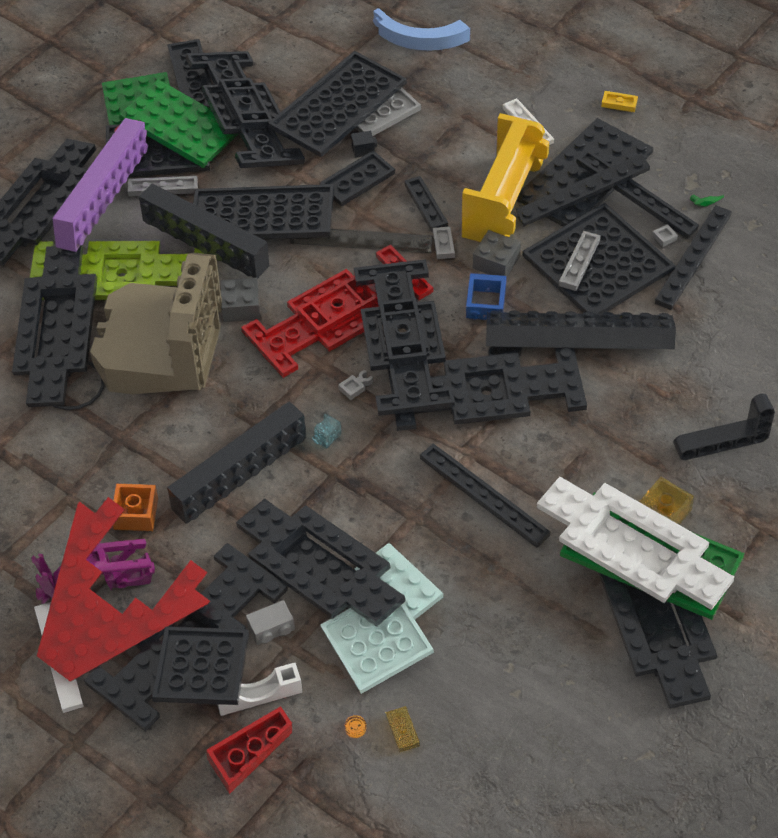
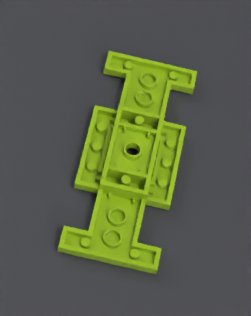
M40 241L38 245H35L30 278L43 276L46 247L54 246L53 241ZM89 241L87 254H83L80 275L96 274L95 300H107L109 294L129 283L177 286L178 276L182 274V262L186 261L187 254H160V241ZM196 248L194 250V253H202ZM121 273H125V276L122 277L118 275Z

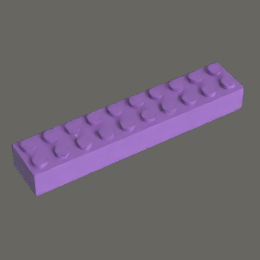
M128 118L123 120L55 214L53 226L57 248L76 252L80 245H83L87 235H90L92 228L98 223L101 215L105 213L107 206L112 203L116 193H119L123 183H126L130 173H133L137 163L139 164L141 157L146 154L148 149L146 144L147 130L145 129L144 122Z

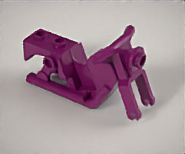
M145 539L99 543L86 559L103 572L102 574L105 576L111 591L112 588L150 584L152 574L155 573L154 563L151 562L148 553H145L139 559L125 561L131 554L135 553L136 549L146 547ZM123 551L120 555L112 556L110 560L108 554L105 553ZM38 554L39 558H36L34 555L31 557L32 563L35 564L42 576L40 577L39 574L35 576L36 581L40 584L39 588H36V598L41 601V604H45L53 597L61 566L52 575L44 555Z

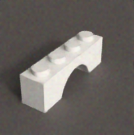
M296 663L275 668L268 677L261 681L241 684L238 705L217 704L220 715L223 716L302 693L301 678Z

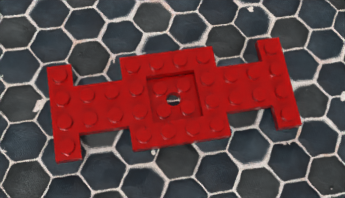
M391 244L376 252V258L382 264L407 262ZM345 269L289 300L287 307L295 315L268 330L257 319L242 326L241 330L284 378L298 370V364L291 357L295 353L318 340L330 352L364 332L361 309L378 307L375 285L356 286L355 276ZM424 278L412 280L414 295L418 300L433 293V287ZM336 303H337V304H342V305L339 306V307L334 306V304H336Z

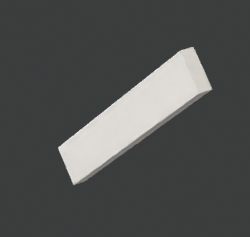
M51 602L34 607L41 634H43ZM51 668L63 713L84 707L76 679L70 682Z

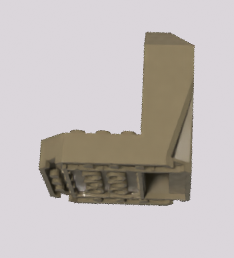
M202 253L187 254L186 261L182 262V274L177 279L178 288L129 283L108 295L104 307L106 322H98L97 333L101 338H94L90 353L92 362L109 392L144 394L201 390V388H205L221 329L218 312H222V297L216 255Z

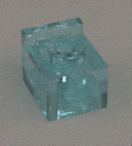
M325 413L323 415L324 420L315 426L312 439L317 445H322L327 449L341 435V422Z

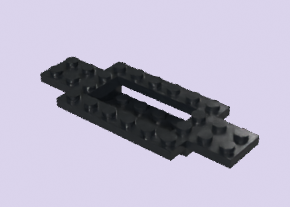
M66 139L49 161L34 158L0 199L1 266L6 264L19 246L26 247L28 243L38 245L51 229L53 217L88 170L82 167L97 150L95 144ZM42 177L44 183L14 220L9 223L7 219Z
M80 245L76 252L57 248L56 246L46 247L43 276L25 278L12 373L14 376L29 375L26 405L28 407L65 405L68 377H71V373L87 372L97 275H80L83 257L82 245ZM43 297L45 302L43 309L38 356L35 357L41 304Z
M264 498L236 522L237 528L260 543L248 553L249 559L332 619L344 609L351 608L377 627L406 601L402 593L380 579L391 568L387 560L306 505L291 517ZM306 532L354 564L359 570L356 571L307 537Z
M598 572L635 676L654 673L655 677H658L669 709L710 700L711 694L699 663L715 660L717 653L703 617L674 604L689 646H687L670 602L666 601L663 603L642 590Z

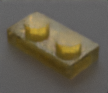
M404 706L386 712V718L399 753L419 747L420 742L407 707Z

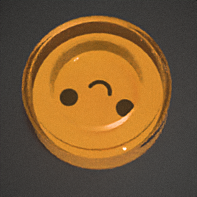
M357 715L349 717L345 722L347 735L352 738L363 736L366 732V721L364 718Z

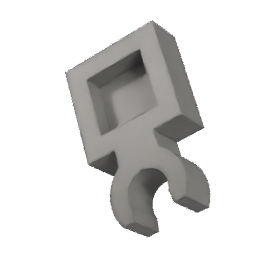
M363 370L359 373V377L350 376L341 382L338 388L347 398L352 400L365 391V386L373 383V377L365 378L367 371Z

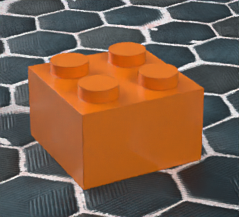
M116 484L113 501L125 509V511L115 522L113 529L153 531L158 504L156 485Z

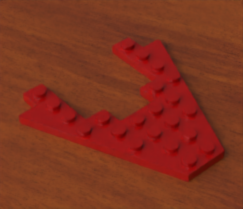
M109 497L96 513L81 502L77 505L37 653L38 658L70 682L210 602L195 590L207 572L192 560L186 565L153 609H150L135 597L122 614L90 589L103 572L86 559L125 511V509Z

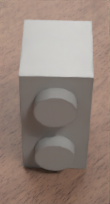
M284 600L246 615L247 626L257 645L268 643L278 636L287 635L295 630L294 619Z

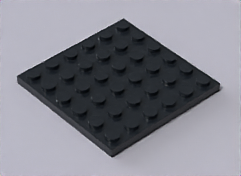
M606 203L601 204L522 252V256L583 313L594 312L595 314H602L608 312L673 272L676 267L672 261ZM583 231L600 235V242L577 290L574 291L559 286V280Z

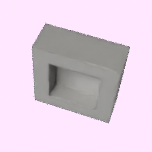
M668 224L654 230L652 234L662 247L677 241L678 235Z

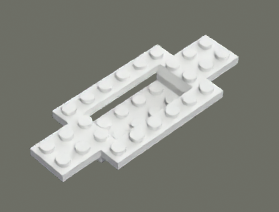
M559 477L537 502L538 509L568 526L559 536L561 543L663 603L666 602L672 593L678 590L712 610L734 581V576L701 558L709 546L708 541L606 483L593 496ZM610 511L616 513L622 518L628 520L629 522L635 524L636 526L642 528L643 530L649 532L650 534L656 536L657 538L661 539L662 541L668 543L669 545L675 547L680 551L676 554L675 552L648 538L647 536L622 523L616 518L610 516Z

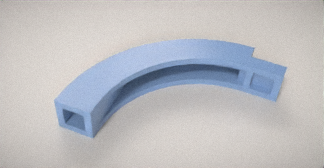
M379 8L374 10L373 22L376 27H379V35L398 46L414 50L432 51L456 47L470 41V28L461 20L438 28H414L394 21Z

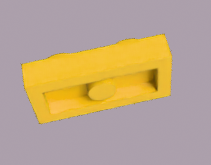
M605 91L601 107L635 112L638 96Z

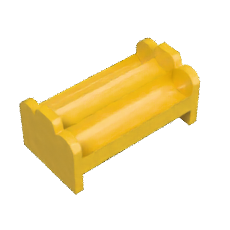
M502 113L499 114L496 159L480 192L464 188L462 192L463 238L481 242L488 230L509 238L514 233L516 217L510 214L529 171H539L543 164V159H547L549 154V141L543 138L545 129L540 123Z

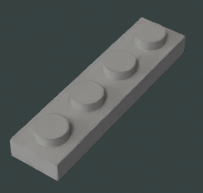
M198 176L128 179V196H139L152 183L172 194L195 193V189H198Z
M583 231L559 280V286L574 291L577 290L600 242V235Z

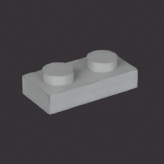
M433 228L437 259L455 258L451 228Z

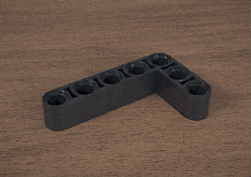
M758 394L751 400L747 420L682 434L674 439L673 444L680 459L689 460L761 443L770 436L775 410L766 394Z

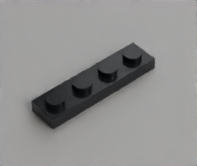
M418 176L405 180V187L431 232H433V228L448 227V221L422 177Z

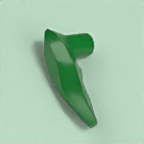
M692 195L690 200L696 206L704 207L716 203L724 198V195L705 198Z

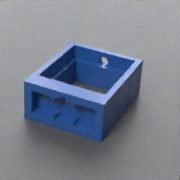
M470 273L466 318L486 320L487 312L492 310L504 311L507 276ZM473 291L500 293L499 305L472 303Z

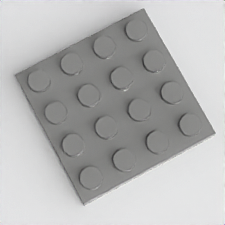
M401 88L360 123L356 129L359 132L371 131L374 136L420 111L421 104Z

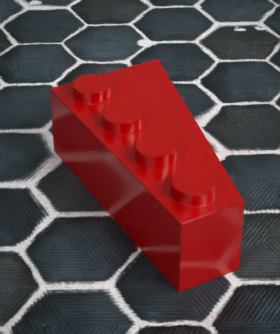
M280 706L206 750L207 760L229 794L292 734V722Z

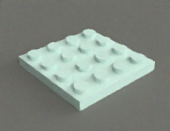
M390 543L376 552V554L387 560L391 566L380 579L389 585H393L397 591L405 596L406 601L404 604L414 619L418 618L443 598V592Z
M404 603L377 627L351 608L320 625L361 694L434 653L432 646Z

